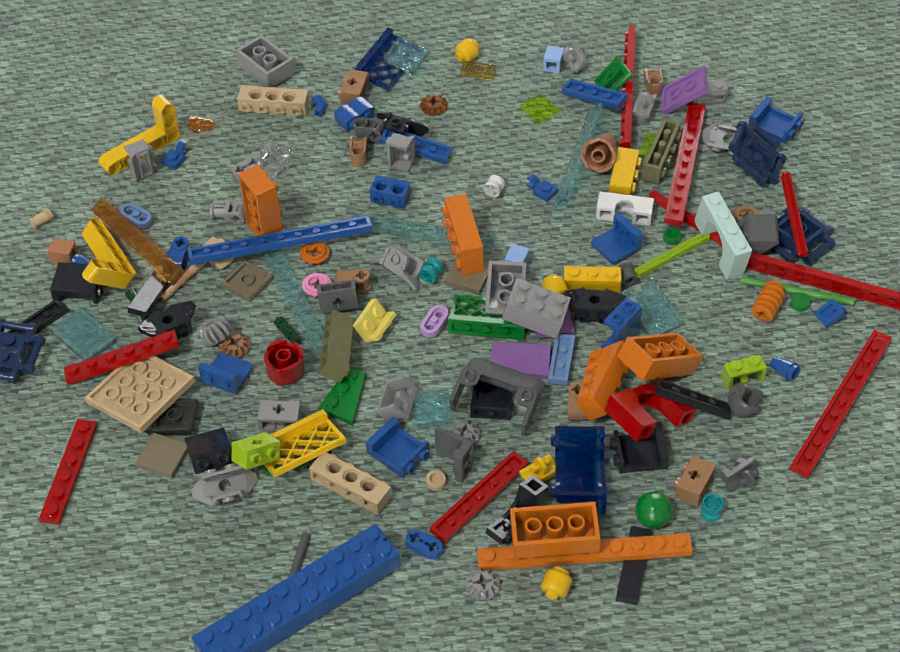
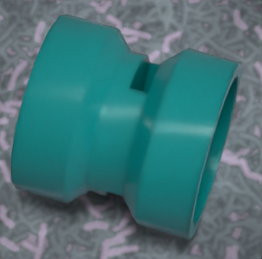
M430 257L426 261L425 266L419 271V276L425 282L434 283L438 278V274L443 271L444 265L439 259Z
M708 494L703 498L701 515L704 520L716 522L721 518L724 501L719 495Z

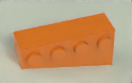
M623 340L602 349H596L589 355L576 404L589 421L607 414L604 411L607 399L620 388L622 384L620 379L629 370L623 364V361L617 357L624 344Z

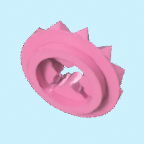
M322 273L310 274L302 282L303 292L307 296L312 295L316 298L318 296L317 289L314 288L318 282L319 284L332 283L331 279Z

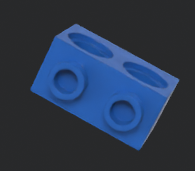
M379 175L375 176L369 190L370 202L389 205L394 208L405 209L411 195L409 181Z

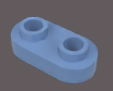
M134 203L124 204L120 208L122 219L135 227L145 229L151 226L153 222L152 216L143 208Z

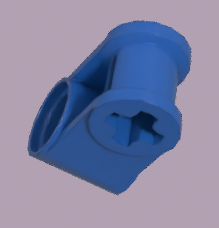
M179 236L172 241L170 249L164 258V268L178 272L185 271L189 260L187 250L189 242L186 237Z

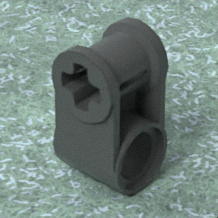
M359 117L352 122L356 138L367 136L368 141H380L384 131L382 119Z

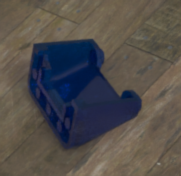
M555 426V434H551V446H555V485H552V498H556L557 503L596 502L597 514H606L605 426Z

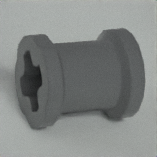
M624 262L618 267H621L622 285L629 287L637 284L638 277L634 274L633 263Z

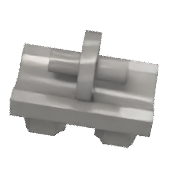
M572 41L570 47L564 49L562 57L569 63L573 72L585 71L589 67L590 63L586 60L577 42Z
M640 91L632 111V115L636 116L637 121L646 122L649 119L657 99L656 94L650 95L649 92Z

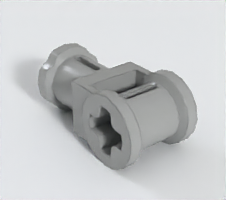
M243 201L226 202L225 206L215 205V203L210 205V219L224 218L225 222L233 224H243L245 221Z

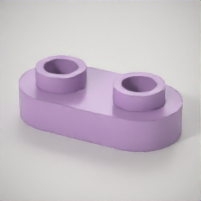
M435 305L429 310L420 324L423 336L432 338L439 334L449 317L448 309L445 306Z

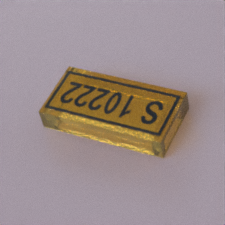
M463 61L460 76L493 80L496 65Z

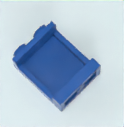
M766 96L750 115L749 124L755 120L759 123V127L772 138L786 144L789 139H793L796 130L801 129L804 123L802 119L803 112L800 111L796 116L772 107L773 98Z
M625 298L604 320V324L613 329V334L604 342L601 349L621 340L625 342L627 337L639 336L642 313L641 305Z
M393 416L366 441L367 454L402 478L407 474H412L421 461H425L430 455L429 442L425 440L421 443L400 429L399 420Z

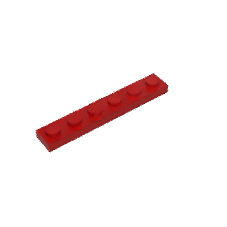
M175 329L64 367L65 380L68 385L178 348L179 342Z
M77 419L39 516L41 523L61 524L97 429L96 421Z
M515 451L511 452L429 527L430 533L444 544L448 542L519 476V471L529 466V462Z

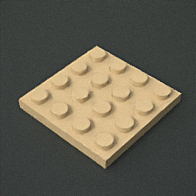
M152 356L115 369L84 399L87 404L142 434L196 381L194 376L156 356Z

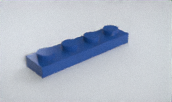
M570 79L561 89L563 95L618 110L628 100L627 93Z
M384 129L380 143L386 144L388 137H391L393 133L407 137L414 134L408 132L401 134ZM415 135L416 155L447 164L452 147Z

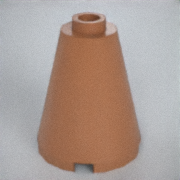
M603 133L584 144L581 159L586 168L595 170L598 173L606 172L612 168L616 161V140L612 134Z

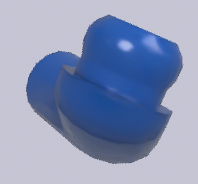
M316 94L312 97L311 101L315 102L314 105H317L314 111L315 116L321 117L327 104L323 96Z

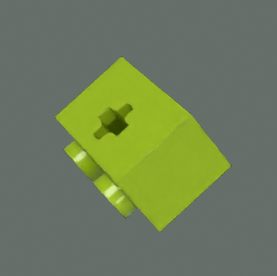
M266 432L232 442L231 461L246 470L280 459V440Z

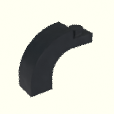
M530 476L519 484L516 498L510 508L542 506L549 486L535 476ZM510 508L502 517L486 528L485 533L500 545L509 539L512 540Z

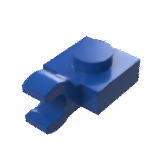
M180 140L176 150L170 149L160 160L161 164L177 170L186 160L185 154L189 150L185 147L187 142Z
M534 174L527 177L529 180L527 186L533 189V194L540 199L548 202L558 193V187L545 179L540 182Z

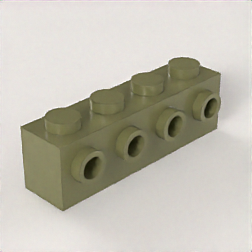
M667 118L663 119L643 164L641 180L659 184L661 178H665L666 166H670L671 154H675L676 142L679 143L682 137V132H680L681 122Z
M334 309L324 324L318 374L340 383L343 377H347L351 370L349 362L352 353L350 351L354 342L352 335L355 328L353 327L354 318Z

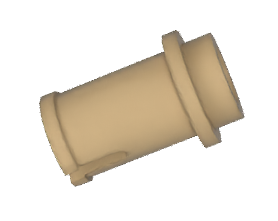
M47 208L46 210L42 209L41 213L30 218L29 221L36 229L43 223L52 221L51 219L54 216Z

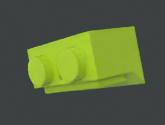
M751 355L747 358L725 363L720 377L729 391L733 386L734 378L737 377L740 383L746 385L748 383L747 374L755 372L760 382H763L767 366L760 355Z

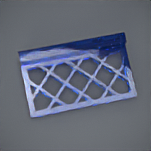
M389 27L355 67L357 71L375 72L376 76H369V82L387 91L391 90L422 50L421 47L394 35V30ZM396 41L400 43L401 46H393L392 42ZM406 49H412L415 52L407 54ZM403 50L404 54L396 55L395 51ZM384 52H392V56H384ZM398 59H406L407 62L399 64ZM395 60L396 64L388 65L387 61ZM376 62H383L385 66H376ZM390 69H398L399 72L391 74ZM386 70L388 74L380 75L378 71ZM390 79L389 85L382 82V80Z

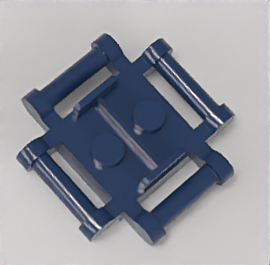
M755 120L749 125L745 121H739L733 141L728 146V149L733 153L732 160L734 164L752 176L758 185L762 186L765 182L776 185L779 180L778 175L781 166L786 160L784 154L776 152L781 142L778 139L772 138L759 127V123ZM774 165L772 173H770L769 168Z
M785 208L782 214L777 216L779 242L792 252L789 253L778 244L771 249L785 258V261L794 263L799 256L795 247L788 209ZM804 208L803 210L799 209L808 253L807 256L800 258L809 266L825 251L834 248L836 243L830 237L834 232V228L830 225L827 226L810 214L811 212L807 208ZM820 241H821L822 243H824V244H822L820 247H818L816 250H814L813 252L809 253V252L812 251L814 248H816L817 243H819Z
M0 318V380L16 384L19 376L34 374L36 360L41 347L46 342L44 337L35 336L37 330L36 323L23 324L9 322ZM11 329L27 333L26 335L7 333L4 330Z

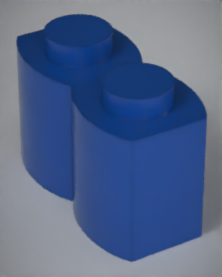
M360 96L353 99L349 104L339 107L334 112L335 121L347 132L354 130L352 122L356 118L373 119L375 113L374 107Z

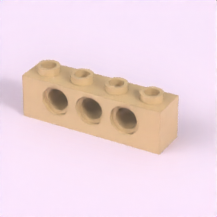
M241 85L237 98L239 111L306 116L309 106L308 90Z
M326 452L320 455L309 467L311 480L376 515H379L392 499L391 486L387 482L377 480L370 473L362 472L353 464L345 463L334 454Z

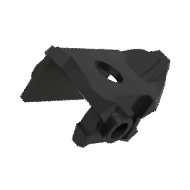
M392 112L376 113L377 119H382L383 129L401 134L408 132L420 137L429 132L428 125H424L410 117L404 118L393 115Z
M585 287L565 291L563 294L570 297L569 305L574 308V321L582 323L598 322L604 324V320L626 298L625 295L609 289L590 290L585 289Z
M191 300L169 305V308L153 316L149 315L138 327V330L141 334L154 337L175 329L178 339L187 337L193 332L191 318L194 315L196 305Z

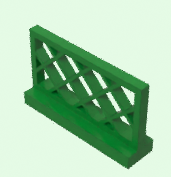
M454 295L451 312L448 317V333L524 340L525 327L503 320V315L485 314V306L482 308L477 306L479 303L486 305L485 297ZM457 301L466 302L467 304L461 307ZM470 308L475 310L470 314L466 311Z

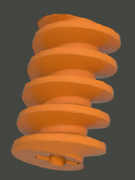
M771 280L765 283L750 309L754 317L765 322L773 320L774 315H776L782 301L785 299L784 288L780 282Z

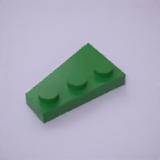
M351 367L348 376H344L340 383L336 382L319 405V411L323 409L327 415L353 426L366 373Z

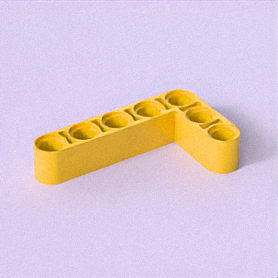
M163 95L156 96L152 101L155 126L101 155L98 160L99 165L108 174L115 175L130 166L127 161L130 157L124 150V146L144 139L147 145H151L153 152H156L178 139L180 132L175 107Z
M91 218L81 234L96 258L90 260L82 273V277L93 284L126 289L136 272L106 226L100 220Z

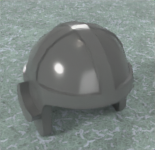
M742 383L735 384L728 392L727 400L730 410L740 417L752 415L759 410V401H762L763 392L758 389L751 390Z

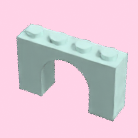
M719 191L702 196L695 217V224L702 236L718 231L723 247L719 267L725 278L730 279L743 275L752 253L751 247Z

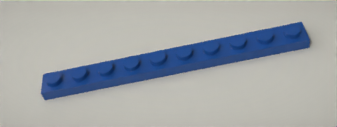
M362 216L188 248L187 250L190 265H199L205 262L220 261L248 254H257L259 252L274 251L286 247L291 248L318 241L365 234L373 230L369 216Z

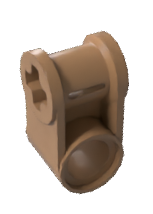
M644 68L643 79L646 92H649L650 95L656 94L659 97L662 93V69L648 70Z
M364 136V138L349 137L351 165L356 168L365 166L368 152L367 136Z
M366 269L340 271L335 275V282L355 279L357 294L366 293L371 289L370 274Z
M574 382L569 386L568 420H588L576 405L582 385L581 382Z

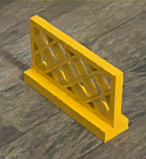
M322 409L270 434L280 440V455L288 456L287 458H280L263 465L275 478L347 441L345 436L328 419L327 413ZM316 437H324L323 441L315 440ZM329 438H338L334 441H328ZM298 446H306L305 449H297ZM312 446L319 447L315 450H310ZM294 455H301L297 459H292ZM275 464H283V466L274 469Z

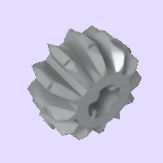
M220 315L206 322L198 333L201 340L207 346H215L229 336L232 328L229 321L223 315Z

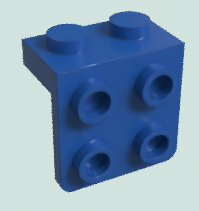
M619 212L614 215L613 228L592 239L591 245L611 264H616L642 249L643 233L627 217H624Z
M219 353L211 365L202 362L198 369L202 383L236 395L253 369V365L248 361L225 353Z

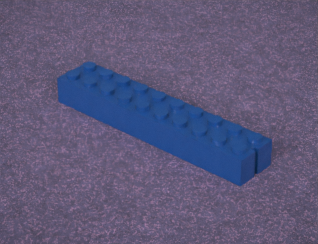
M374 524L192 636L194 647L197 652H266L401 567L400 553L390 540H387L386 535L377 524Z

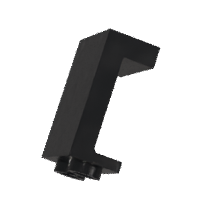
M58 262L50 292L52 299H57L59 302H61L63 296L91 297L93 303L98 304L99 298L103 296V285L90 283L82 277V273L88 264Z
M479 380L473 386L470 418L510 420L512 391Z
M655 425L650 437L635 441L630 435L619 436L618 430H613V437L609 439L610 449L615 451V454H613L614 467L618 466L619 474L668 469L669 455L662 425Z
M224 427L185 438L195 474L215 468H222L234 463L231 461L232 448Z

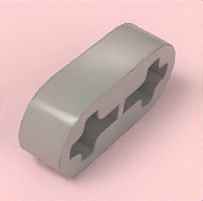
M251 156L236 164L232 168L233 177L239 180V173L256 165L263 169V159L260 156Z

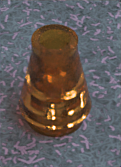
M196 115L194 117L189 116V130H193V132L213 130L214 120Z

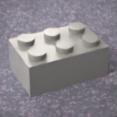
M263 35L236 49L238 66L265 87H275L295 74L293 58Z
M516 278L502 319L556 339L563 324L570 297Z

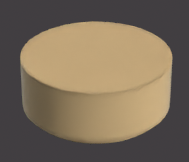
M433 470L426 475V486L429 489L438 491L445 487L446 476L442 471Z

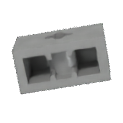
M260 400L257 417L259 431H279L301 420L300 402L291 400Z

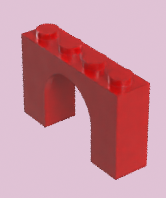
M653 381L611 394L607 399L604 411L635 441L650 437L657 423L642 406L656 409L676 428L690 423L697 409L655 395Z

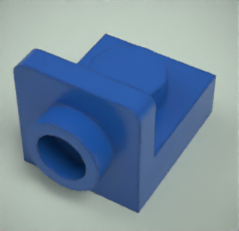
M833 299L814 312L826 329L840 318L844 321L847 319L844 306L840 302L836 304Z

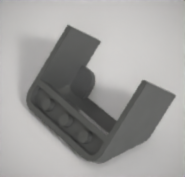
M477 357L470 360L460 372L449 399L450 409L455 411L464 387H473L479 380L515 392L518 404L528 408L521 425V433L523 436H526L543 393L542 381L537 377Z

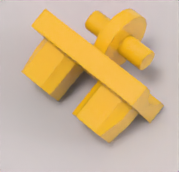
M548 454L543 458H535L534 463L519 471V475L524 481L533 475L543 482L561 472V466Z

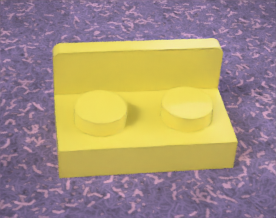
M371 299L353 324V327L365 342L379 341L383 337L385 330L392 324L396 313L394 311L386 312L377 299Z

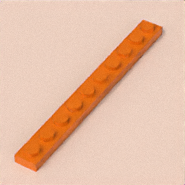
M690 533L601 539L600 552L514 559L513 546L477 549L478 568L481 570L489 568L491 571L692 556Z

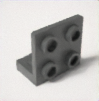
M437 427L435 429L436 453L454 460V478L462 483L473 467V442L466 437L455 435L447 429Z

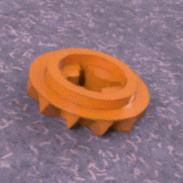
M319 241L305 244L300 250V256L305 264L310 263L312 266L314 263L320 265L321 262H326V259L329 257V248L325 243Z

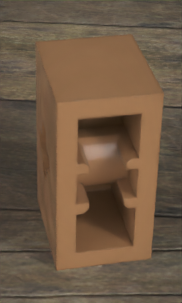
M348 70L347 75L343 77L342 87L338 89V97H340L341 104H349L353 99L360 96L364 98L369 86L368 72Z
M693 455L690 462H685L682 476L677 477L673 486L676 489L675 497L698 507L714 477L716 465Z

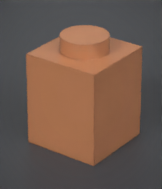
M54 238L51 245L47 248V255L52 264H58V262L71 263L72 258L78 254L75 241Z

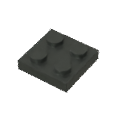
M178 398L152 423V433L160 435H192L199 405L198 399Z

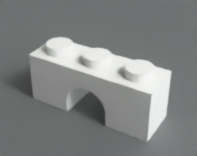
M600 192L596 219L613 221L615 214L627 212L633 217L632 224L650 226L654 198Z

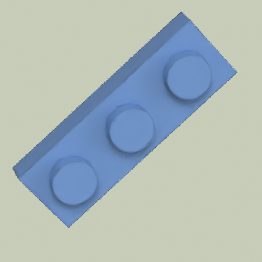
M558 333L554 343L548 383L567 386L575 335Z

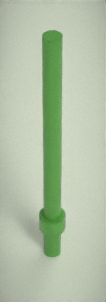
M742 276L740 281L741 284L761 288L767 282ZM781 284L784 288L783 291L786 293H803L811 298L826 301L833 299L836 304L840 302L841 304L854 305L855 298L840 296L839 293L832 292L830 294Z

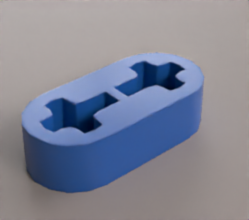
M411 530L406 534V546L410 550L431 560H436L442 556L443 547L438 539L420 530ZM419 538V541L411 542V539ZM437 547V550L430 551V548Z

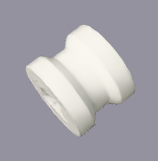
M491 175L483 190L488 196L496 198L505 187V181L500 176Z

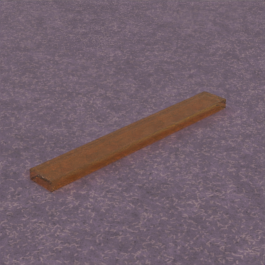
M101 197L90 210L170 284L174 286L184 275L185 270L106 199Z

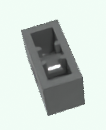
M355 279L317 285L321 314H330L333 309L336 311H351L359 308Z

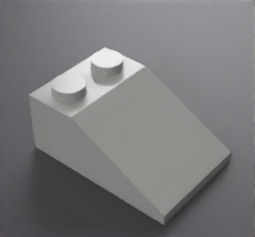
M489 261L485 314L503 315L516 278L526 281V262Z

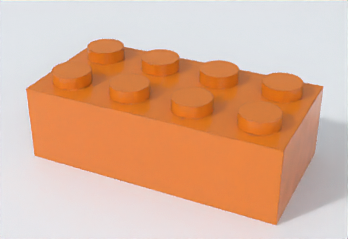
M258 165L239 173L248 227L256 236L281 232L284 226L281 222L280 199L277 196L278 186L275 181H271L267 172Z
M466 193L444 197L442 213L445 218H442L443 228L447 229V240L452 243L450 245L451 253L456 256L454 259L456 269H460L462 276L483 272V244Z
M679 333L627 337L617 357L636 374L637 378L646 381L656 378L693 375L703 355Z
M596 502L510 508L514 559L600 552V533Z

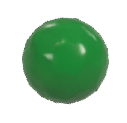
M650 491L643 494L637 500L635 514L637 520L643 526L657 529L665 526L670 521L672 505L666 495Z

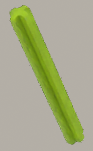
M699 233L636 267L634 274L638 278L647 275L709 241L710 234L702 236Z

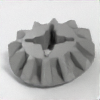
M461 419L458 423L453 422L452 426L448 429L450 432L461 437V432L467 429V433L463 437L472 441L473 445L478 442L480 429H478L476 423H471L469 419L467 422Z
M479 568L478 571H471L470 576L466 578V590L471 597L477 600L491 599L499 591L500 580L496 573L490 572L489 568L487 570ZM481 578L486 583L485 590H483V587L481 586V584H479Z

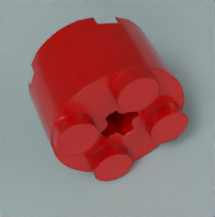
M278 340L267 347L263 357L266 374L272 382L278 386H284L294 383L304 376L303 351L299 344L296 342L290 343L287 340Z

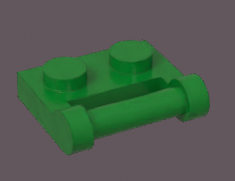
M617 56L594 82L597 86L608 89L613 85L611 89L618 91L629 79L631 80L634 77V74Z

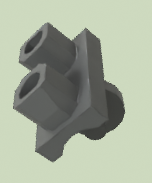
M751 456L747 460L740 457L734 463L735 468L731 470L725 467L720 471L721 480L726 483V489L730 493L743 485L747 487L755 485L754 478L759 474L755 466L756 459Z

